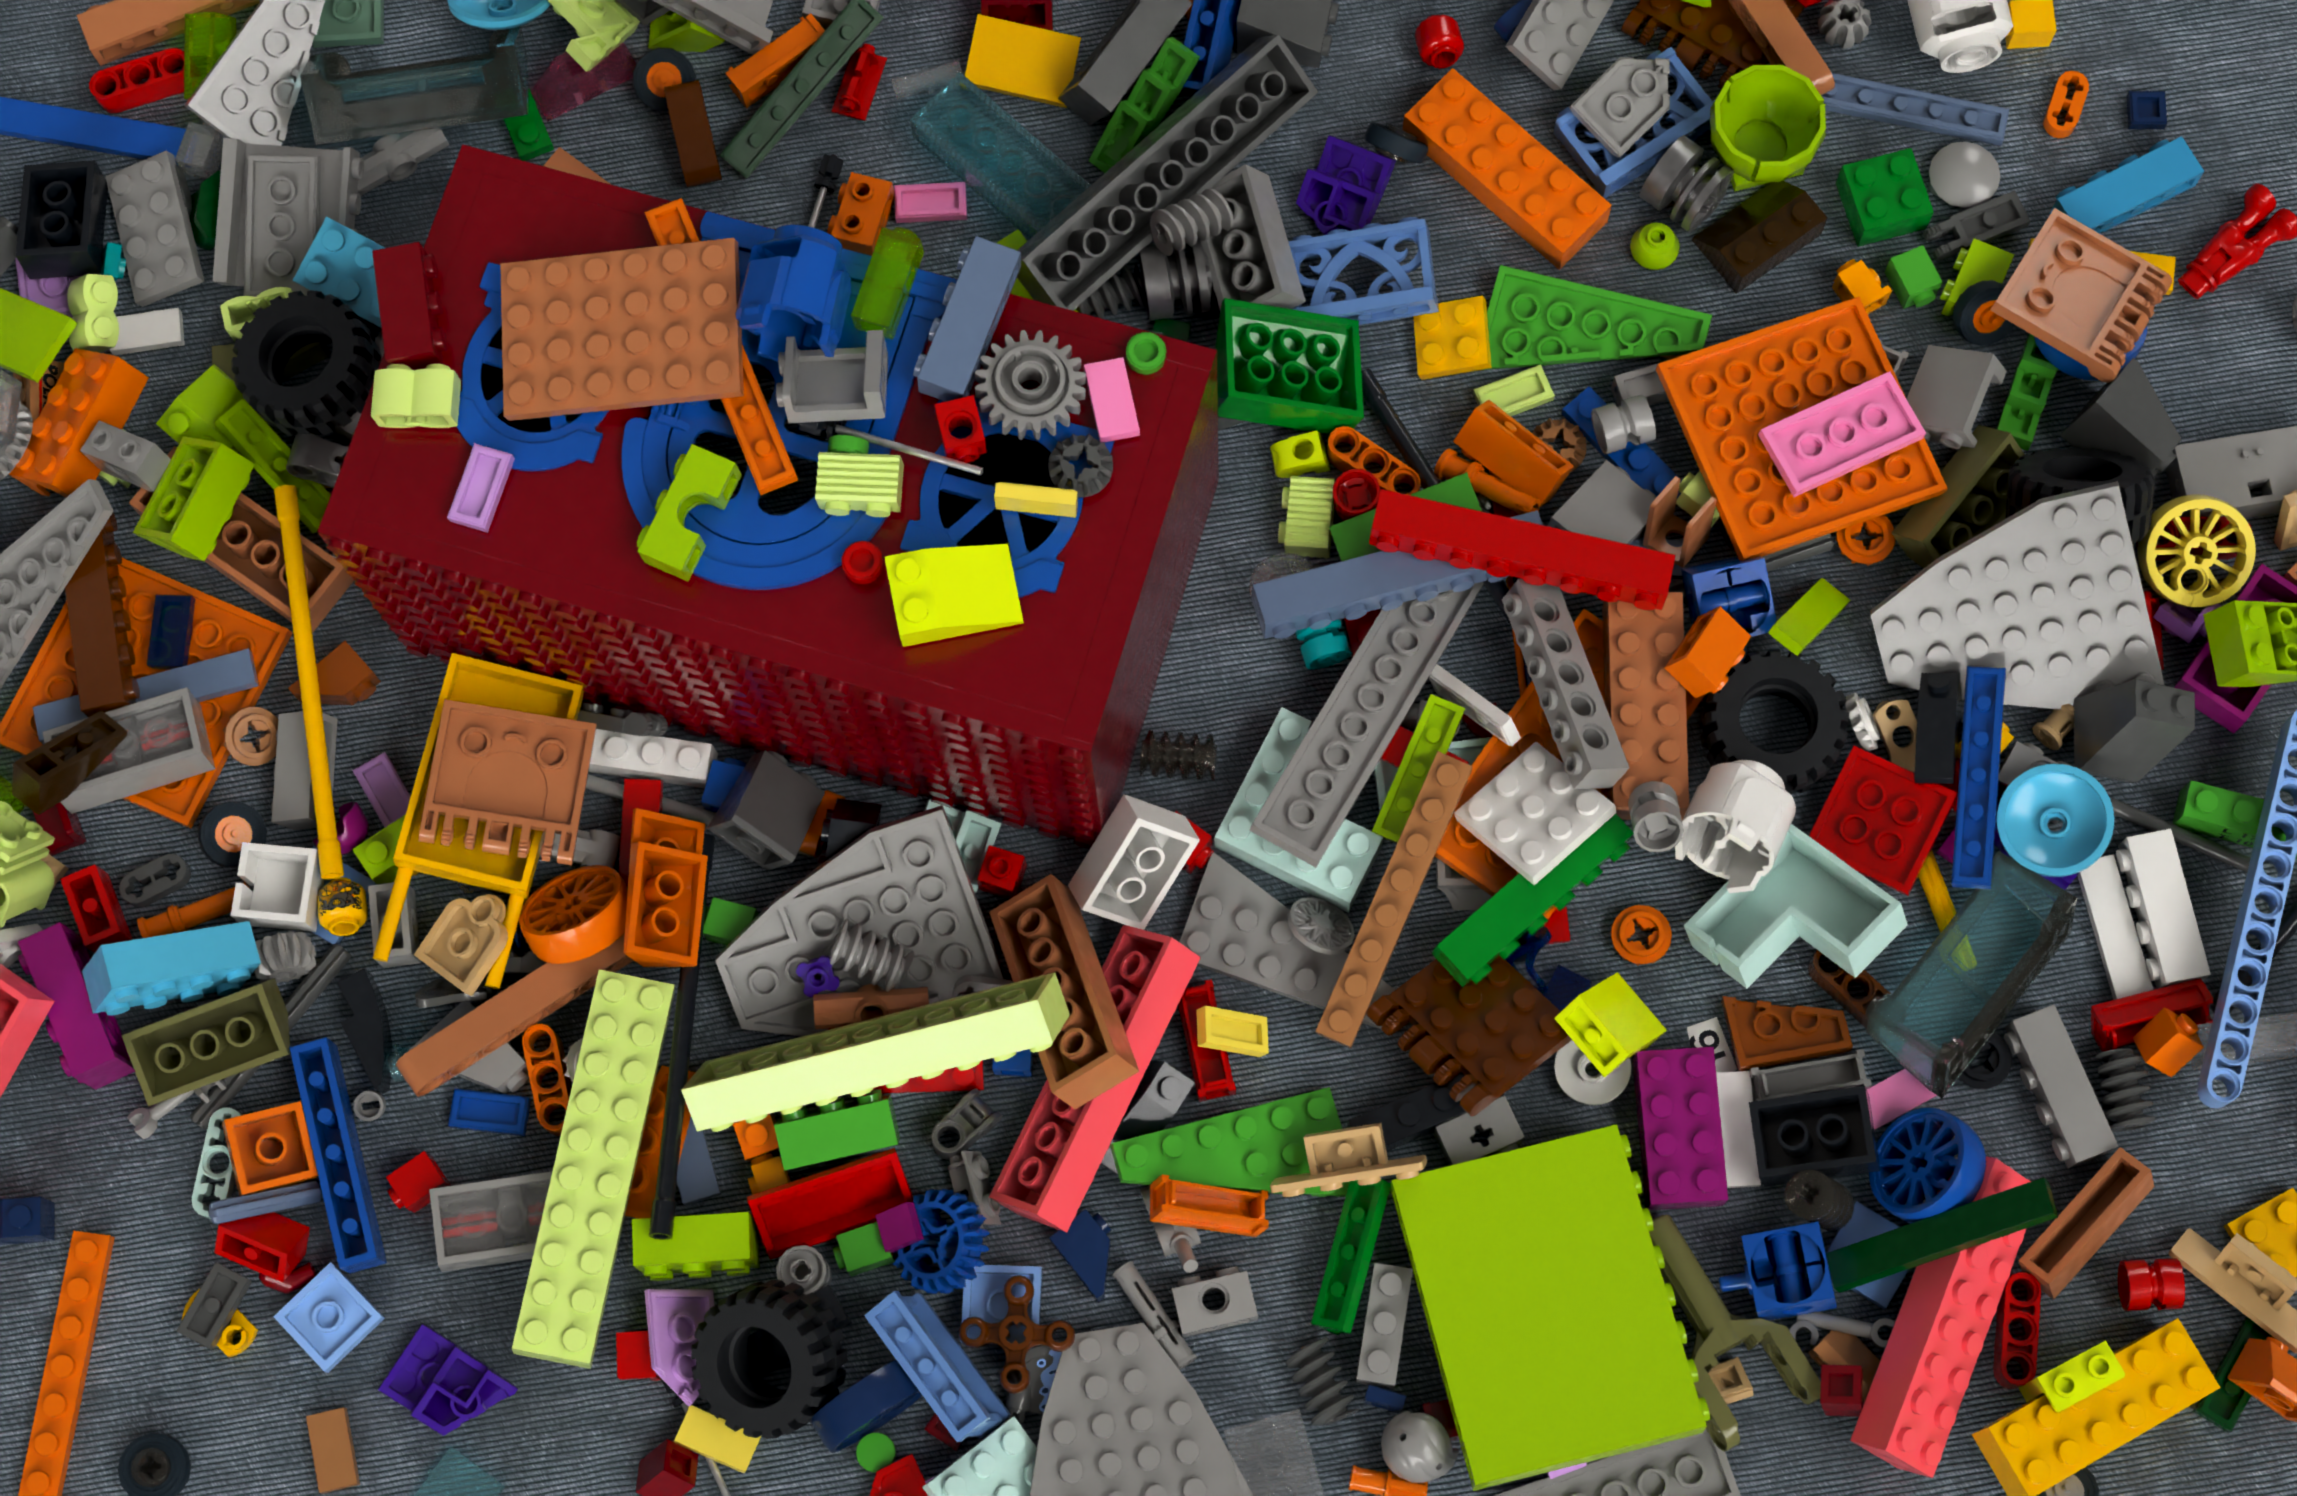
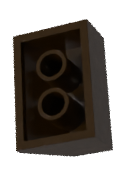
M1785 181L1772 182L1694 236L1692 241L1737 294L1822 234L1828 217L1805 190Z

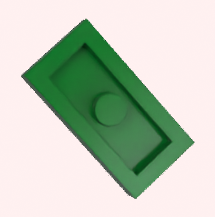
M528 84L495 97L520 160L527 161L555 150Z

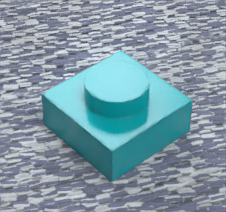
M107 242L102 252L101 274L99 275H112L115 282L117 279L123 278L126 259L121 258L122 245Z

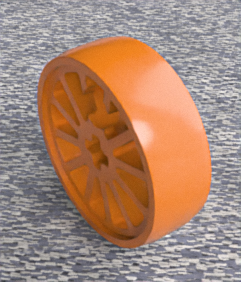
M592 865L565 872L538 888L524 903L519 917L521 932L533 953L544 962L564 964L590 957L610 946L625 933L628 887L620 874L608 866Z

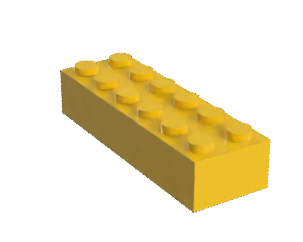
M2179 1318L2153 1329L2114 1352L2115 1357L2125 1372L2124 1378L2058 1413L2054 1411L2047 1397L2042 1393L1971 1434L2007 1496L2039 1495L2221 1388Z

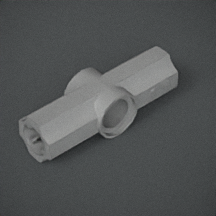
M429 118L401 135L393 133L382 137L374 144L372 152L361 157L364 161V174L362 179H358L357 193L360 196L388 180L400 181L409 177L417 169L419 162L449 146L446 137L434 118Z

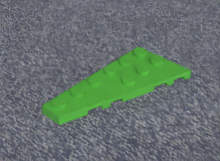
M1500 265L1487 311L1492 368L1483 370L1529 367L1540 364L1542 366L1688 354L1705 347L1712 315Z
M1330 1087L1114 1142L1110 1145L1120 1183L1150 1185L1163 1174L1169 1175L1171 1180L1248 1192L1264 1190L1271 1193L1270 1184L1275 1178L1310 1173L1303 1139L1306 1134L1342 1129ZM1350 1181L1343 1182L1342 1188L1332 1191H1320V1186L1305 1188L1304 1194H1311L1317 1197H1346Z

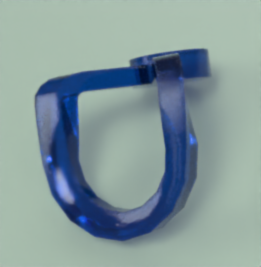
M1545 926L1532 936L1528 934L1526 937L1527 943L1505 959L1518 971L1513 961L1528 952L1525 961L1526 970L1529 976L1536 982L1538 987L1535 988L1543 995L1546 993L1547 987L1534 970L1533 965L1538 949L1548 944L1552 937L1550 931Z

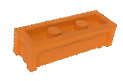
M811 13L805 18L803 16L800 17V23L733 69L732 66L728 68L729 71L725 74L731 82L729 87L746 109L775 89L825 31Z
M1162 1174L1150 1184V1221L1257 1237L1269 1228V1220H1265V1201L1268 1199V1191L1261 1190L1258 1193L1171 1180L1169 1175Z

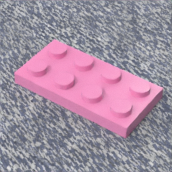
M1889 371L1761 429L1758 436L1793 497H1796L1922 440L1926 432Z

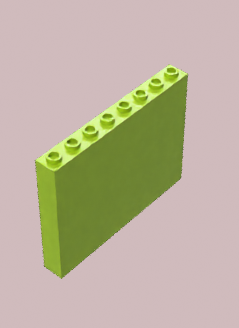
M1617 1124L1422 1172L1413 1178L1394 1179L1391 1181L1390 1190L1473 1491L1701 1434L1707 1427L1706 1421L1710 1420L1707 1402L1704 1397L1698 1398L1694 1385L1695 1382H1699L1695 1362L1693 1359L1687 1360L1683 1344H1687L1684 1325L1681 1320L1675 1321L1672 1306H1676L1673 1288L1670 1283L1664 1284L1660 1269L1665 1268L1663 1254L1659 1245L1653 1246L1649 1233L1654 1230L1652 1217L1648 1208L1642 1209L1638 1194L1643 1193L1640 1177L1637 1171L1631 1172L1627 1160L1628 1157L1632 1156L1629 1140L1626 1134L1620 1135Z

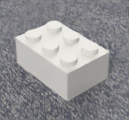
M1123 794L1068 884V887L1081 910L1144 930L1200 839L1185 816Z

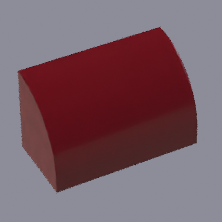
M981 0V15L1053 31V0Z

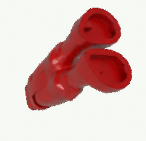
M2253 184L2244 194V210L2235 220H2230L2219 226L2217 233L2201 249L2194 261L2187 264V271L2178 278L2179 284L2195 299H2199L2207 291L2213 293L2217 286L2230 280L2249 265L2258 263L2268 246L2277 241H2290L2296 238L2297 216L2288 209H2279L2253 237L2245 238L2250 229L2266 219L2276 208V199L2270 190L2262 184Z

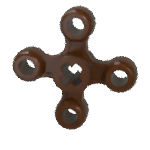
M1021 1275L1012 1276L1004 1285L1003 1293L1008 1302L1009 1309L1002 1321L988 1323L978 1317H968L960 1324L958 1330L959 1339L968 1348H980L990 1343L998 1344L1003 1348L1006 1354V1361L1000 1371L999 1380L1003 1389L1013 1394L1026 1390L1030 1383V1372L1026 1367L1025 1359L1031 1348L1043 1345L1053 1351L1062 1352L1071 1348L1075 1340V1331L1067 1321L1056 1320L1047 1325H1038L1030 1320L1027 1310L1034 1296V1286L1027 1277ZM1016 1285H1023L1026 1288L1024 1296L1017 1298L1012 1295V1289ZM1013 1325L1017 1328L1021 1325L1026 1327L1023 1332L1025 1336L1024 1342L1020 1344L1016 1340L1013 1343L1008 1342L1007 1340L1011 1336L1008 1329ZM972 1326H977L981 1329V1334L976 1339L967 1337V1331ZM1059 1329L1067 1333L1065 1341L1060 1343L1055 1342L1052 1338L1053 1333ZM1012 1371H1019L1022 1374V1379L1018 1384H1010L1008 1382V1375Z

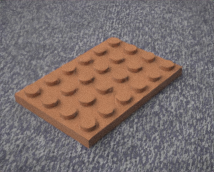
M735 238L500 264L503 413L508 421L744 396L742 328L739 327V321L735 316L740 297L739 246Z

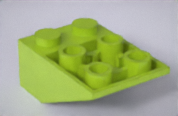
M2234 600L2203 614L2218 687H2253L2297 681V603Z

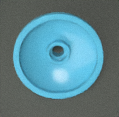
M447 0L449 9L456 18L470 26L488 30H506L522 26L541 16L551 5L547 0Z
M2045 764L2025 771L2015 778L2004 791L1997 810V830L2004 849L2021 867L2042 876L2064 877L2087 869L2104 854L2113 835L2114 810L2106 790L2093 776L2070 765ZM2052 820H2058L2062 823L2063 827L2061 830L2054 832L2048 828V823Z

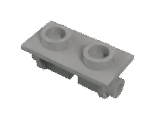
M963 1150L961 1155L949 1158L950 1165L947 1168L954 1192L960 1193L968 1190V1202H974L979 1206L976 1214L987 1218L980 1226L981 1229H984L983 1225H1001L999 1217L1000 1204L989 1198L992 1191L988 1178L990 1176V1168L981 1151Z

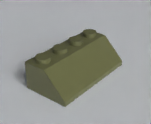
M1978 425L1972 433L1977 439L1975 448L1961 446L1941 471V475L1948 488L1947 491L1940 496L1914 504L1892 531V535L1905 554L1922 568L1927 567L1937 558L2005 520L2009 469L2016 460L2025 455L2010 432Z
M275 978L121 1035L148 1107L291 1054L289 1049L288 1012Z

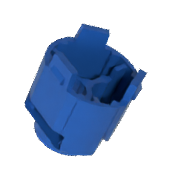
M784 225L775 230L773 240L762 241L752 247L735 316L739 321V327L758 336L756 355L778 362L779 352H785L786 337L795 336L799 349H822L826 357H834L851 294V278L841 260L843 246L837 238L813 227Z

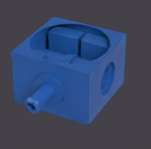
M1736 556L1681 569L1692 625L1698 616L1719 606L1745 629L1751 637L1768 633L1777 622L1765 558L1758 556L1742 561ZM1746 646L1743 649L1746 653L1742 658L1741 662L1745 660L1747 655Z
M1819 1221L1741 1236L1747 1262L1744 1265L1745 1272L1719 1278L1722 1292L1748 1288L1749 1294L1754 1297L1758 1318L1768 1321L1837 1308Z

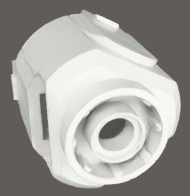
M1907 0L1920 51L1938 58L1942 70L1949 73L1977 70L1997 60L2002 54L2000 42L2013 28L2007 0Z
M1736 760L1712 766L1706 779L1697 787L1682 820L1684 832L1682 839L1675 846V859L1683 861L1685 855H1687L1693 863L1708 873L1728 879L1726 889L1729 893L1754 891L1761 876H1765L1772 869L1796 812L1794 799L1785 790L1781 777L1768 766L1752 760Z

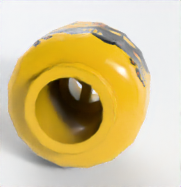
M340 877L331 880L319 890L317 894L319 923L331 934L336 936L352 935L366 923L368 919L366 891L360 884L348 878Z

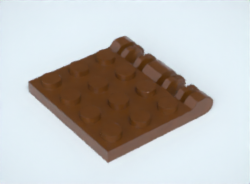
M1640 0L1637 6L1632 9L1621 28V32L1634 38L1645 21H1649L1638 39V42L1646 45L1652 39L1658 27L1668 33L1658 45V50L1661 52L1670 48L1677 38L1681 41L1676 47L1675 52L1690 72L1696 69L1705 54L1710 56L1699 74V77L1707 80L1712 75L1719 62L1729 67L1719 80L1718 88L1722 89L1725 82L1731 76L1752 65H1768L1769 63L1728 0H1711V7L1705 8L1681 0ZM1783 0L1795 19L1798 20L1806 7L1797 0Z
M1500 956L1489 964L1493 970L1476 985L1471 980L1464 987L1435 959L1391 994L1383 995L1376 1000L1366 1013L1377 1026H1382L1381 1029L1387 1036L1393 1035L1410 1022L1413 1026L1402 1034L1397 1044L1405 1052L1411 1049L1409 1057L1425 1073L1430 1075L1435 1072L1433 1080L1438 1085H1444L1462 1072L1465 1076L1454 1084L1449 1095L1455 1102L1460 1101L1459 1105L1471 1117L1480 1113L1572 1040L1554 1019L1561 1011Z

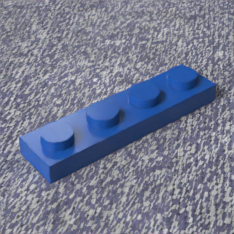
M1588 386L1562 409L1561 414L1571 424L1579 426L1583 436L1606 460L1614 466L1624 469L1632 481L1642 489L1651 491L1657 497L1677 475L1646 443L1633 445L1631 442H1627L1626 449L1604 454L1595 436L1591 411L1594 408L1607 404Z

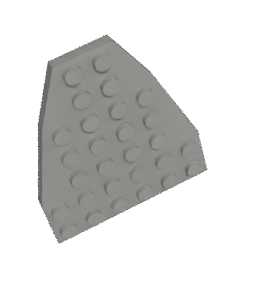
M2118 481L2039 499L1937 558L1871 609L1870 615L1889 684L1919 690L1921 673H1960L1962 700H1965L1967 666L2006 668L2004 705L2061 709V705L2065 704L2074 706V698L2134 679L2165 686Z
M943 805L866 831L776 897L715 959L741 1029L800 1037L828 1029H815L813 997H808L804 994L803 988L805 985L802 978L796 974L797 966L801 962H808L822 955L830 957L832 943L845 919H848L847 931L856 924L862 926L861 938L869 931L875 932V945L885 937L890 939L889 951L897 944L903 946V958L910 951L915 952L912 964L903 981L899 985L896 984L892 989L928 987L929 1004L951 999L956 981L965 975L1005 979ZM841 958L832 965L834 975L840 980L839 987L835 991L825 990L818 994L857 992L862 986L871 984L872 972L868 971L860 979L857 977L858 965L855 964L846 972L844 971L845 959ZM818 973L814 975L816 979H821L822 977ZM882 978L875 985L885 990L886 979ZM967 987L966 992L960 994L967 995L974 993V988ZM871 1005L865 1007L864 1009L868 1011L877 1010L879 1007Z
M1144 1323L1075 1334V1340L1071 1348L1062 1351L1043 1412L1030 1496H1253L1196 1391Z

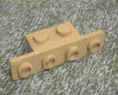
M1381 1123L1306 1134L1303 1139L1310 1173L1275 1178L1270 1184L1271 1193L1282 1192L1283 1197H1293L1304 1194L1305 1188L1320 1186V1191H1332L1342 1188L1343 1182L1355 1180L1358 1181V1185H1370L1380 1182L1381 1176L1395 1174L1396 1179H1409L1419 1175V1171L1425 1168L1427 1159L1426 1155L1388 1160Z
M2190 1228L2187 1229L2169 1251V1256L2177 1258L2185 1269L2275 1339L2287 1345L2293 1353L2297 1354V1310L2287 1303L2297 1290V1278L2238 1233L2234 1235L2222 1251H2219Z

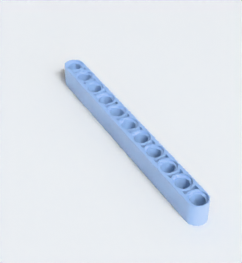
M2297 710L2281 727L2197 1086V1094L2200 1101L2210 1108L2218 1109L2226 1106L2239 1097L2242 1091L2296 858L2297 770L2289 764L2288 756L2297 758ZM2280 791H2285L2293 797L2294 806L2287 805L2281 800ZM2271 827L2280 828L2285 833L2286 841L2277 840L2272 835ZM2263 862H2269L2275 866L2277 877H2271L2265 873ZM2255 898H2261L2266 901L2269 906L2268 914L2262 913L2256 908ZM2247 934H2253L2260 940V950H2255L2248 945L2246 941ZM2238 970H2244L2251 975L2252 986H2246L2239 981ZM2230 1006L2237 1007L2243 1012V1023H2238L2231 1018L2229 1014ZM2221 1043H2227L2234 1048L2236 1053L2234 1060L2224 1057L2221 1052ZM2213 1079L2220 1080L2226 1085V1097H2221L2213 1091Z

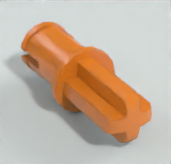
M1353 1465L1348 1490L1381 1496H1427L1428 1482L1412 1483L1392 1474L1390 1469L1387 1472Z

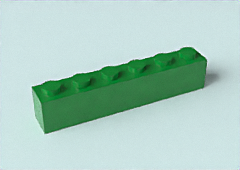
M1617 814L1613 815L1535 885L1520 873L1516 875L1435 947L1432 955L1462 987L1471 980L1477 985L1493 970L1489 966L1492 961L1498 956L1503 960L1508 958L1521 945L1517 941L1518 938L1526 931L1531 936L1534 935L1548 922L1544 915L1554 907L1561 911L1576 897L1572 891L1577 886L1583 883L1588 887L1603 873L1600 868L1602 864L1609 858L1615 863L1628 852L1631 847L1627 842L1633 836V831Z

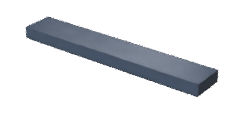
M1832 73L1835 88L1822 95L1826 111L2001 146L2004 141L2009 115L2008 108Z
M248 648L138 678L136 680L140 689V697L136 699V703L188 687L198 702L258 687L259 683L253 654ZM79 695L33 707L38 739L43 745L45 744L43 731L89 718L81 711Z

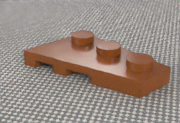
M1722 996L1721 1003L1739 1071L1852 1050L1853 1045L1844 1011L1801 1005L1788 1007L1771 1005L1769 1001L1757 1000L1755 1003L1736 1000V997Z

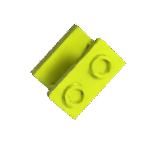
M1618 972L1578 995L1554 1018L1603 1077L1612 1073L1620 1064L1635 1053L1645 1051L1667 1031Z
M2105 1340L2031 1380L2026 1385L2019 1387V1390L2026 1402L2044 1393L2054 1411L2058 1413L2124 1378L2125 1372Z

